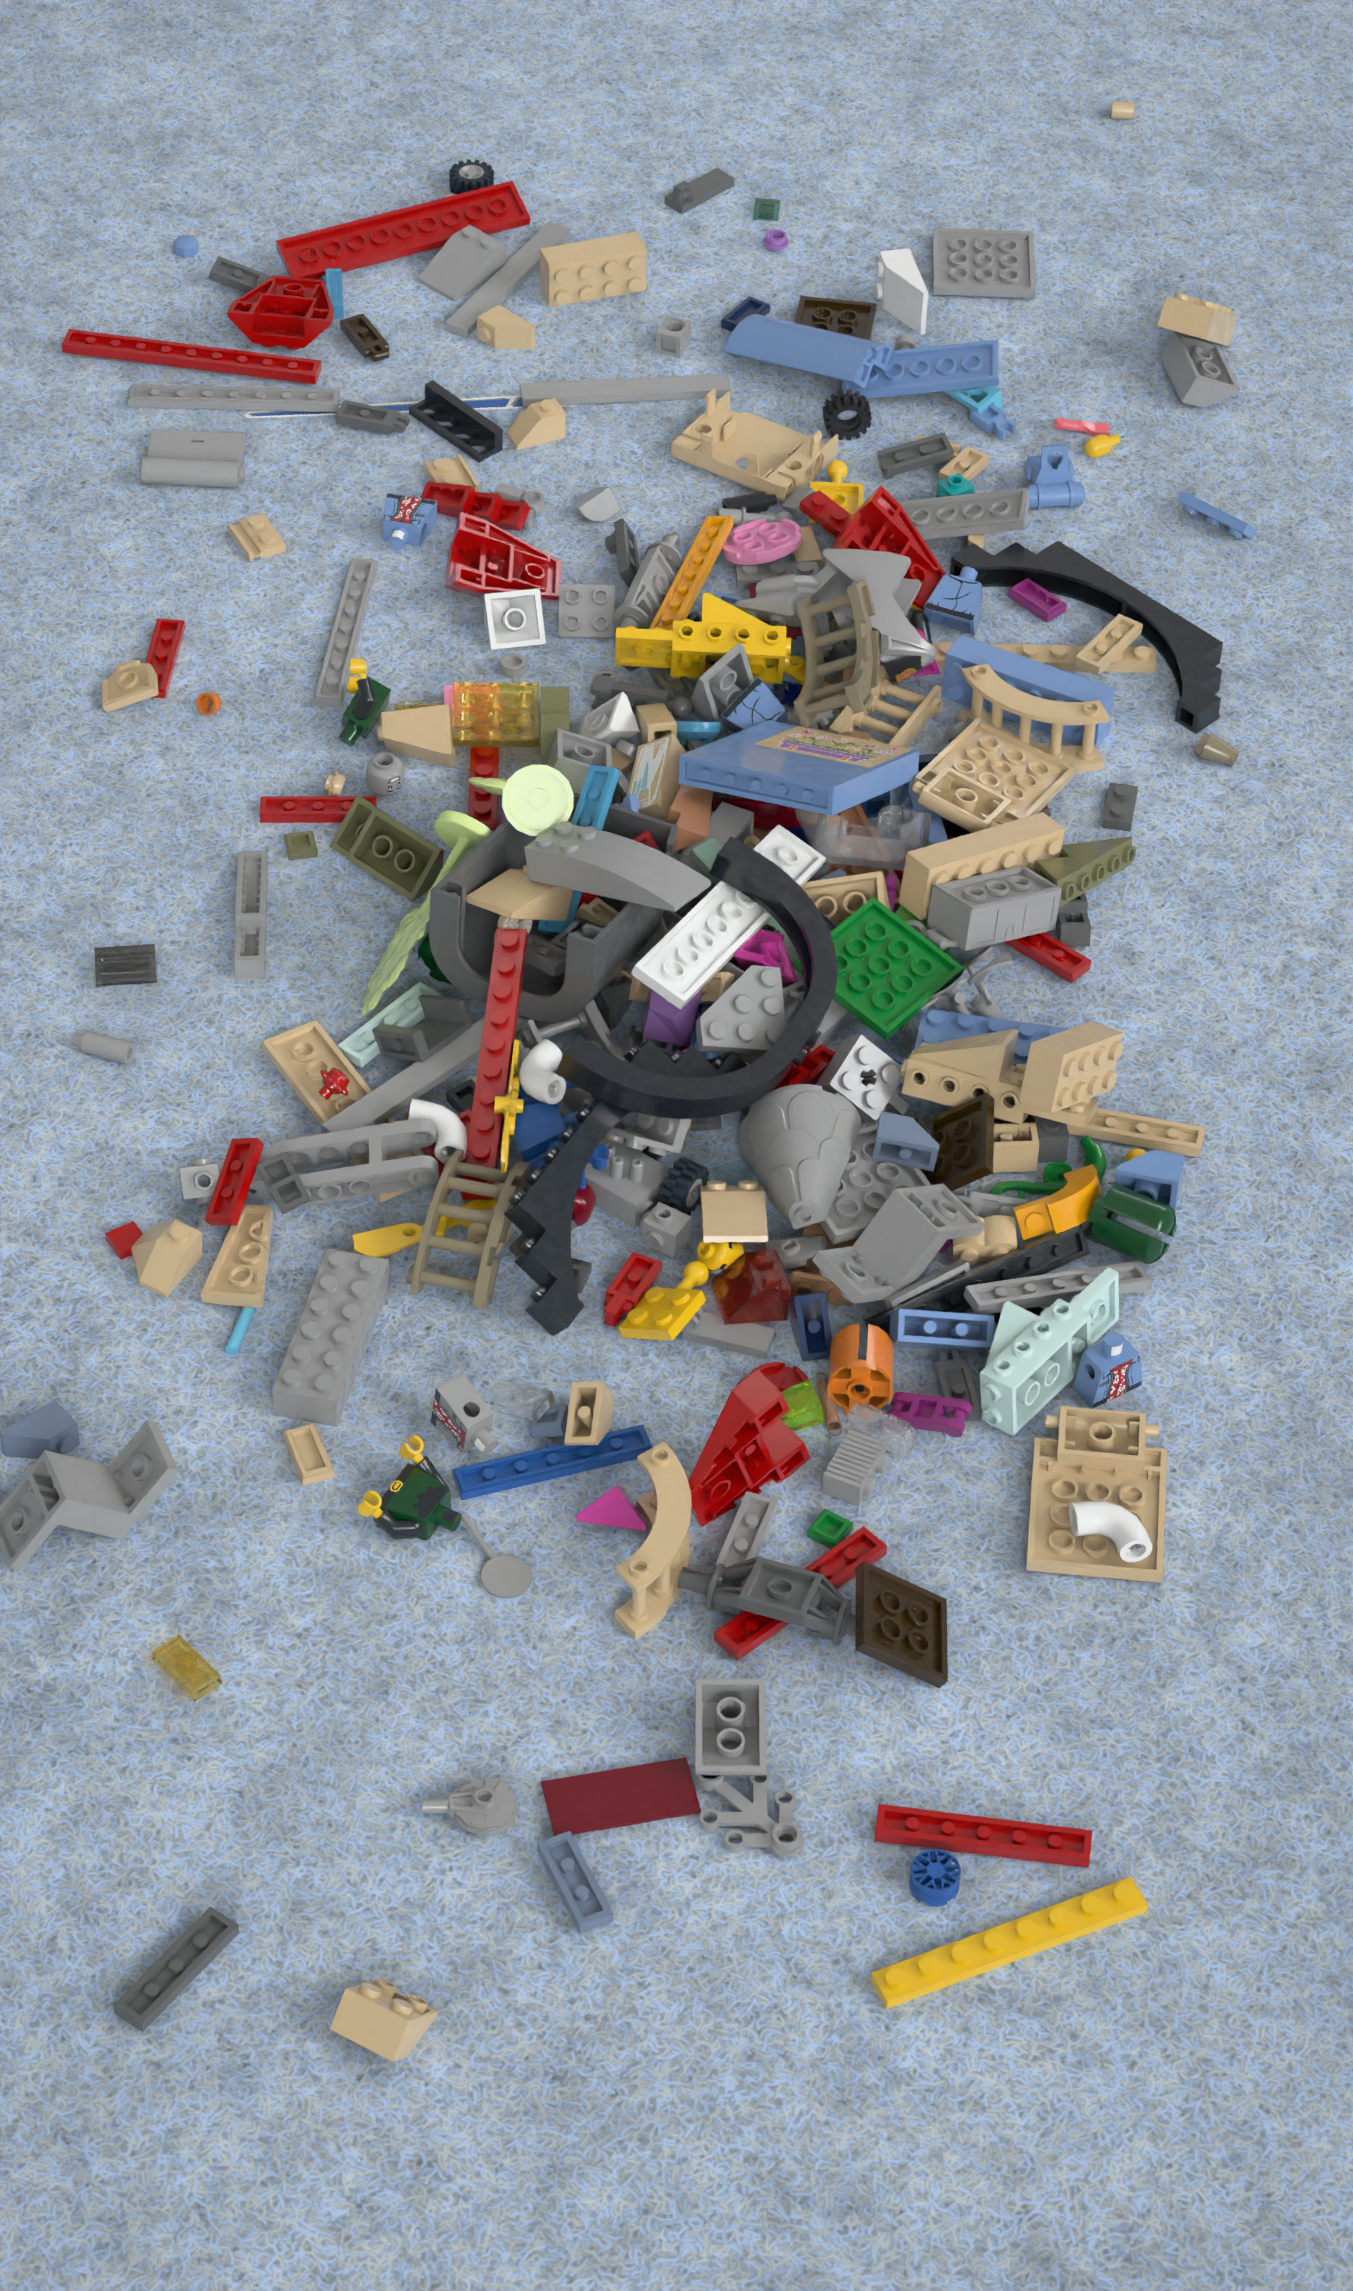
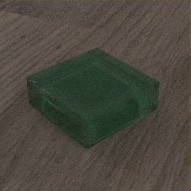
M756 198L753 219L778 221L780 200Z

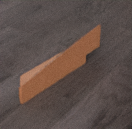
M681 784L666 821L678 825L674 852L708 837L713 791Z

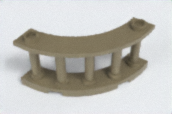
M866 578L855 581L847 586L846 595L813 604L811 595L796 602V614L802 623L805 640L806 674L802 691L793 703L794 715L802 727L807 728L817 717V714L846 705L851 707L853 714L863 712L869 707L874 698L871 690L878 685L880 648L878 631H872L870 616L875 615ZM849 605L852 607L855 622L853 626L824 635L820 634L816 615ZM856 637L857 651L854 655L824 663V646ZM855 666L850 680L824 687V675Z
M458 1149L451 1157L447 1156L445 1160L444 1170L436 1186L427 1213L415 1265H410L407 1283L411 1284L410 1294L413 1295L421 1292L424 1284L469 1292L470 1296H474L472 1306L486 1308L492 1302L500 1263L499 1259L494 1258L496 1249H498L499 1242L505 1243L511 1221L504 1215V1212L511 1205L508 1199L518 1188H524L528 1182L525 1178L530 1173L531 1163L518 1161L513 1168H508L506 1173H501L500 1169L462 1162L464 1150ZM460 1175L496 1181L501 1183H499V1185H493L483 1182H477L460 1178ZM457 1190L496 1198L497 1204L495 1210L490 1209L487 1212L446 1204V1201L451 1191ZM445 1216L486 1224V1228H489L486 1241L474 1243L435 1235L440 1217ZM437 1248L477 1256V1260H481L478 1276L473 1277L471 1280L427 1271L431 1249Z

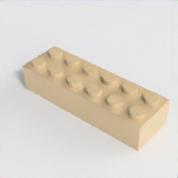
M1041 812L909 851L906 855L898 903L918 919L923 920L928 918L932 887L937 884L1021 865L1036 873V860L1060 857L1065 828Z

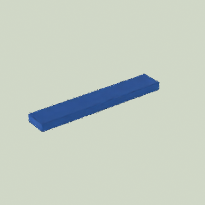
M642 1424L608 1432L598 1445H565V1443L455 1468L452 1469V1476L461 1500H466L635 1460L638 1455L653 1448Z

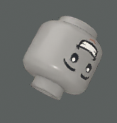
M382 752L368 761L366 767L367 785L372 792L381 796H389L401 790L404 785V765L401 759L391 753Z

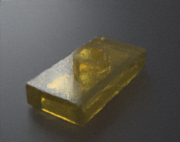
M180 1635L175 1636L151 1652L152 1660L194 1702L222 1684V1676Z

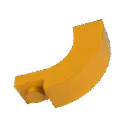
M1093 1164L1064 1173L1066 1185L1056 1193L1013 1207L1019 1232L1023 1240L1050 1231L1058 1234L1088 1220L1097 1196H1104L1097 1170Z

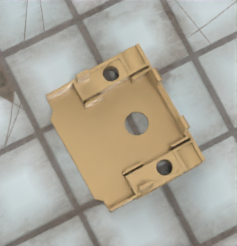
M712 389L704 398L706 411L683 431L682 435L678 436L671 443V455L673 458L757 492H766L767 495L775 494L777 500L785 502L796 486L806 487L837 455L839 435L836 434L825 444L823 441H820L822 434L819 430L810 437L750 412L738 413L730 410L729 391L716 402V390ZM746 458L747 469L738 467L736 465L737 461Z

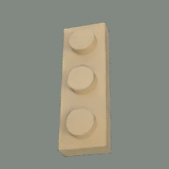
M1118 614L1075 656L1074 665L1099 676L1142 633L1143 624Z

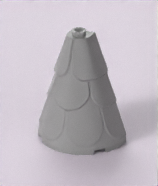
M796 1084L781 1087L767 1093L750 1107V1112L745 1120H742L739 1130L742 1160L755 1175L759 1185H763L774 1207L794 1230L825 1221L841 1185L840 1178L849 1161V1154L861 1128V1117L854 1105L838 1092L832 1094L822 1090V1086Z

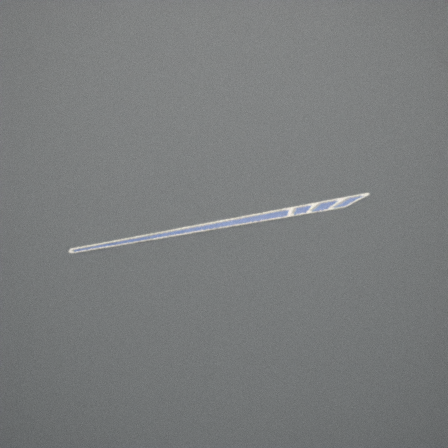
M521 395L460 399L475 410L526 408L522 406ZM420 401L367 405L405 413L409 412V407ZM561 405V407H569V406H577V405ZM427 408L422 412H432V410ZM249 411L245 414V417L336 415L337 412Z

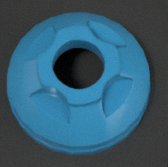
M676 722V738L681 745H688L689 741L699 740L702 745H707L720 733L721 722Z

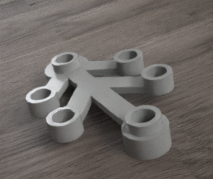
M768 1771L767 1775H749V1786L753 1790V1803L724 1780V1775H696V1783L701 1789L715 1791L739 1811L723 1812L712 1808L704 1809L699 1815V1826L703 1831L710 1833L717 1831L720 1826L758 1827L764 1832L743 1833L737 1829L728 1831L724 1839V1847L728 1852L733 1854L741 1853L745 1847L770 1848L779 1856L790 1857L802 1850L804 1836L800 1829L793 1824V1809L796 1805L795 1793L789 1789H781L776 1792L774 1806L779 1811V1824L767 1815V1789L770 1786V1773ZM763 1778L765 1781L756 1782L754 1779ZM786 1798L789 1799L791 1802L782 1803L779 1800ZM706 1818H713L715 1822L707 1823L704 1820ZM738 1839L741 1842L738 1844H732L730 1840Z

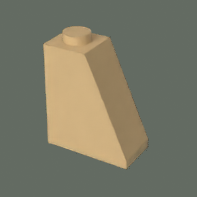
M664 703L636 706L635 719L640 730L637 733L640 746L671 733H674L677 737L676 721Z
M449 704L381 712L382 724H377L379 741H384L387 751L450 768L457 767L454 723Z

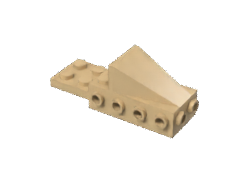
M1016 1029L934 1044L923 1042L916 1051L912 1050L909 1059L905 1058L901 1069V1076L905 1077L902 1094L956 1107L988 1093L994 1098V1118L1022 1124L1030 1114L1085 1128L1097 1112L1099 1103L1098 1099L1091 1098L1050 1114L1019 1102L1026 1064L1012 1065L1019 1030Z

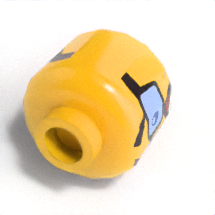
M702 1240L698 1245L697 1261L704 1263L711 1274L719 1277H730L739 1271L744 1264L745 1254L741 1242L704 1243Z

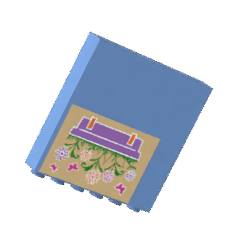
M768 720L681 754L678 784L833 816L913 781L918 774L920 750Z

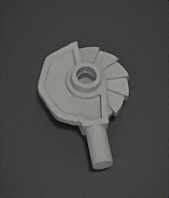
M485 1776L484 1779L468 1780V1783L461 1786L457 1793L449 1794V1798L422 1799V1813H449V1817H454L461 1829L481 1836H489L510 1828L520 1808V1804L515 1802L513 1789L510 1790L501 1779L497 1781Z

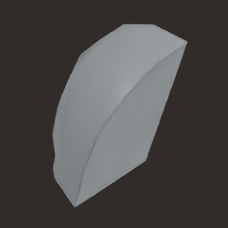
M610 487L594 488L574 504L575 510L582 517L590 521L602 522L621 510Z

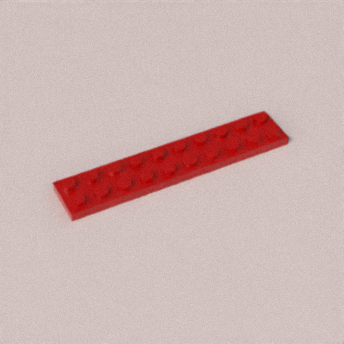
M508 181L277 240L276 248L290 277L320 279L323 278V275H326V269H342L343 273L443 247L453 234L468 225L490 235L529 225L531 217L513 181Z

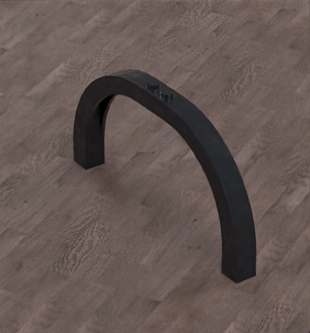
M730 837L718 852L709 874L745 894L764 908L790 938L803 968V1003L776 1042L758 1060L744 1068L719 1076L686 1078L641 1069L611 1055L578 1035L564 1052L555 1074L591 1095L620 1108L662 1118L701 1119L716 1117L754 1104L767 1093L774 1090L794 1065L800 1067L808 1054L807 1046L813 1048L822 1033L818 1029L832 1002L838 978L835 945L822 914L802 887L785 871L757 851Z

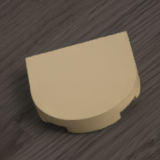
M130 660L114 668L115 672L108 679L105 678L101 685L102 706L106 713L159 695L157 674L150 663H140L139 660Z

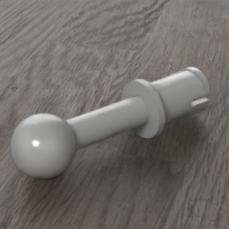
M741 507V509L717 508L716 516H733V522L736 526L759 519H766V523L782 522L781 520L783 519L794 521L793 515L784 510L777 512L775 515L746 513L745 507Z

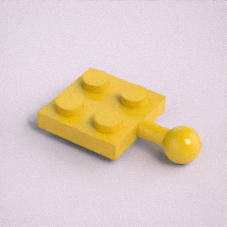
M833 460L827 466V475L832 479V482L810 481V488L815 492L820 490L852 515L863 504L864 484L842 483V480L847 476L848 467L841 460ZM809 517V523H816Z
M692 1261L685 1266L683 1271L684 1279L675 1289L652 1287L648 1290L635 1309L628 1313L627 1318L618 1327L622 1337L673 1341L706 1301L702 1290H693L692 1288L694 1286H701L707 1281L709 1277L707 1266L700 1261Z

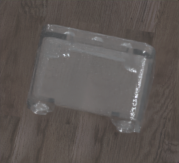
M886 805L882 807L877 814L875 826L848 824V820L841 818L838 814L830 816L795 808L796 817L810 846L826 857L825 862L904 870L907 852L928 845L932 814L899 805Z

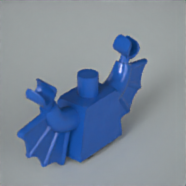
M565 1080L566 1088H578L574 1084ZM520 1084L518 1099H524L523 1114L516 1113L514 1135L522 1160L531 1163V1172L536 1166L541 1167L545 1162L541 1159L545 1152L553 1145L557 1146L561 1142L558 1138L560 1133L568 1125L576 1123L577 1119L574 1116L578 1111L562 1116L558 1104L551 1105L536 1100L527 1095ZM598 1145L588 1163H591L592 1167L596 1170H603L607 1166L609 1148L604 1145ZM585 1171L582 1174L578 1188L585 1189L586 1187Z

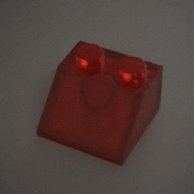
M776 1250L745 1252L711 1279L710 1286L725 1325L788 1320L792 1289Z

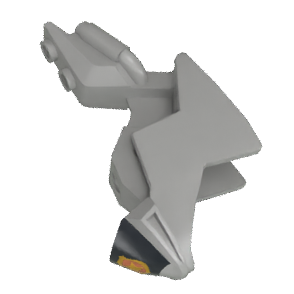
M825 548L822 554L827 564L814 577L790 574L762 579L756 585L757 594L755 598L740 600L736 604L738 609L759 620L767 621L773 626L788 625L799 627L800 621L796 614L797 601L811 595L813 604L846 595L847 586L855 581L866 578L875 615L870 616L872 631H878L880 659L893 686L916 675L923 668L930 665L936 656V648L925 641L906 618L921 588L919 580L903 578L911 565V560L907 556L882 551ZM850 605L832 611L840 630L851 627L855 623ZM856 637L847 639L846 642L849 648L856 652Z

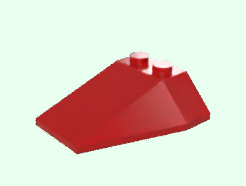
M273 275L233 301L227 311V317L252 343L260 344L267 348L285 346L290 350L305 348L330 327L335 315L324 280Z
M879 486L851 515L831 546V549L882 551L909 557L911 565L903 578L919 580L921 582V588L912 604L923 611L926 602L942 577L946 574L902 506L882 486Z
M460 512L448 551L445 587L472 596L540 588L541 599L558 600L562 562L487 520Z

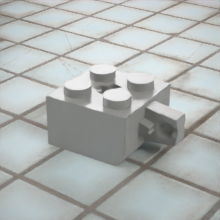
M861 1034L845 1038L816 1085L822 1086V1090L832 1094L838 1092L848 1099L858 1111L862 1123L876 1121L881 1111L904 1115L910 1106L897 1095L899 1092L897 1087L904 1078L901 1076L902 1066Z

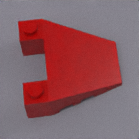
M758 1369L750 1376L742 1378L731 1391L688 1480L691 1491L692 1512L701 1527L736 1508L734 1502L744 1497L746 1491L760 1494L762 1490L759 1487L771 1480H774L776 1483L783 1481L811 1459L805 1443L780 1419L790 1410L783 1394Z

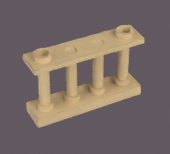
M880 665L878 685L871 690L874 698L869 707L863 712L853 714L851 707L847 705L831 724L828 732L840 734V732H853L857 728L866 727L893 737L889 742L890 745L907 748L931 717L939 714L943 704V700L940 699L941 686L935 685L927 697L896 685L893 686L884 666ZM890 695L918 705V708L911 712L881 701L883 696L887 697ZM878 711L903 720L906 723L902 728L871 718L868 715L870 712ZM870 738L871 741L880 742V741H877V740H875V739Z

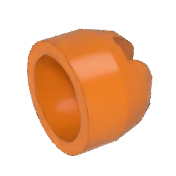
M214 692L202 693L196 701L197 709L203 715L215 714L222 705L221 698Z

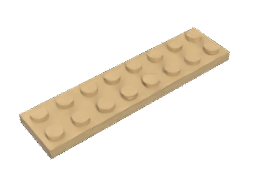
M317 1020L262 1041V1048L265 1054L320 1125L372 1091ZM334 1067L349 1079L350 1082L346 1088L349 1094L346 1096L342 1093H333L326 1100L318 1093L324 1086L320 1071L323 1069L329 1072ZM391 1116L380 1124L396 1122V1120ZM417 1148L412 1149V1152L389 1155L387 1158L388 1160L418 1156L422 1155V1153ZM369 1156L350 1159L349 1163L352 1166L368 1164ZM413 1189L378 1194L375 1197L382 1203Z

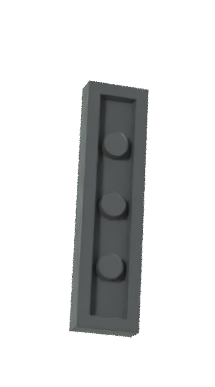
M210 1906L113 2005L114 2013L143 2032L239 1934V1925Z

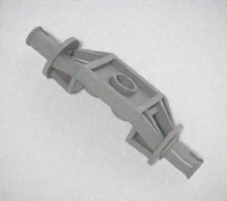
M666 534L663 541L653 542L646 549L645 558L631 583L626 597L613 614L612 622L615 628L634 626L638 629H649L682 564L681 554L677 550L680 540H677L678 536L675 534Z

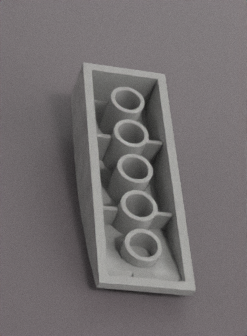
M566 821L559 822L552 829L536 837L533 842L524 847L528 876L531 881L676 912L711 886L708 878L680 861L635 840L610 832L596 830L591 826L582 827L572 825Z

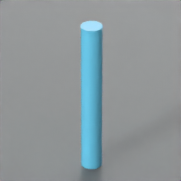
M242 1308L225 1347L227 1354L236 1355L256 1308Z

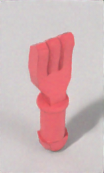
M1057 418L1054 421L1055 428L1060 431L1070 430L1077 431L1078 433L1084 431L1090 436H1097L1099 434L1110 435L1108 423L1082 422V420L1075 421Z

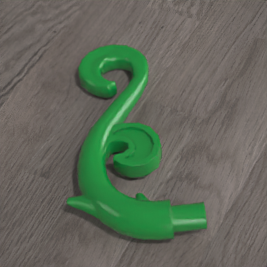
M1085 1136L1080 1140V1145L1085 1150L1084 1155L1087 1159L1083 1166L1094 1165L1102 1186V1179L1107 1167L1106 1156L1099 1144H1095L1090 1136ZM1062 1161L1053 1162L1044 1168V1182H999L990 1189L989 1194L1001 1195L1008 1190H1019L1017 1198L1025 1199L1023 1191L1052 1195L1066 1185L1065 1181L1059 1179H1064L1063 1174L1072 1171V1168L1069 1164Z

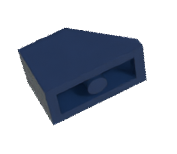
M813 1291L786 1295L790 1325L801 1360L808 1361L830 1357L832 1335L826 1292Z

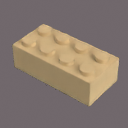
M638 232L540 248V291L549 308L645 291L647 248Z
M1175 293L1174 297L1166 295L1157 326L1230 346L1238 316L1232 315V309Z
M1090 1021L1031 1042L1019 1102L1052 1114L1111 1091L1117 1079L1115 1072L1117 1060L1123 1051V1044L1121 1043L1123 1032Z

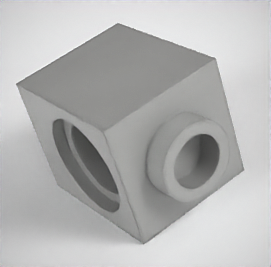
M667 315L656 332V353L681 358L691 342V321Z

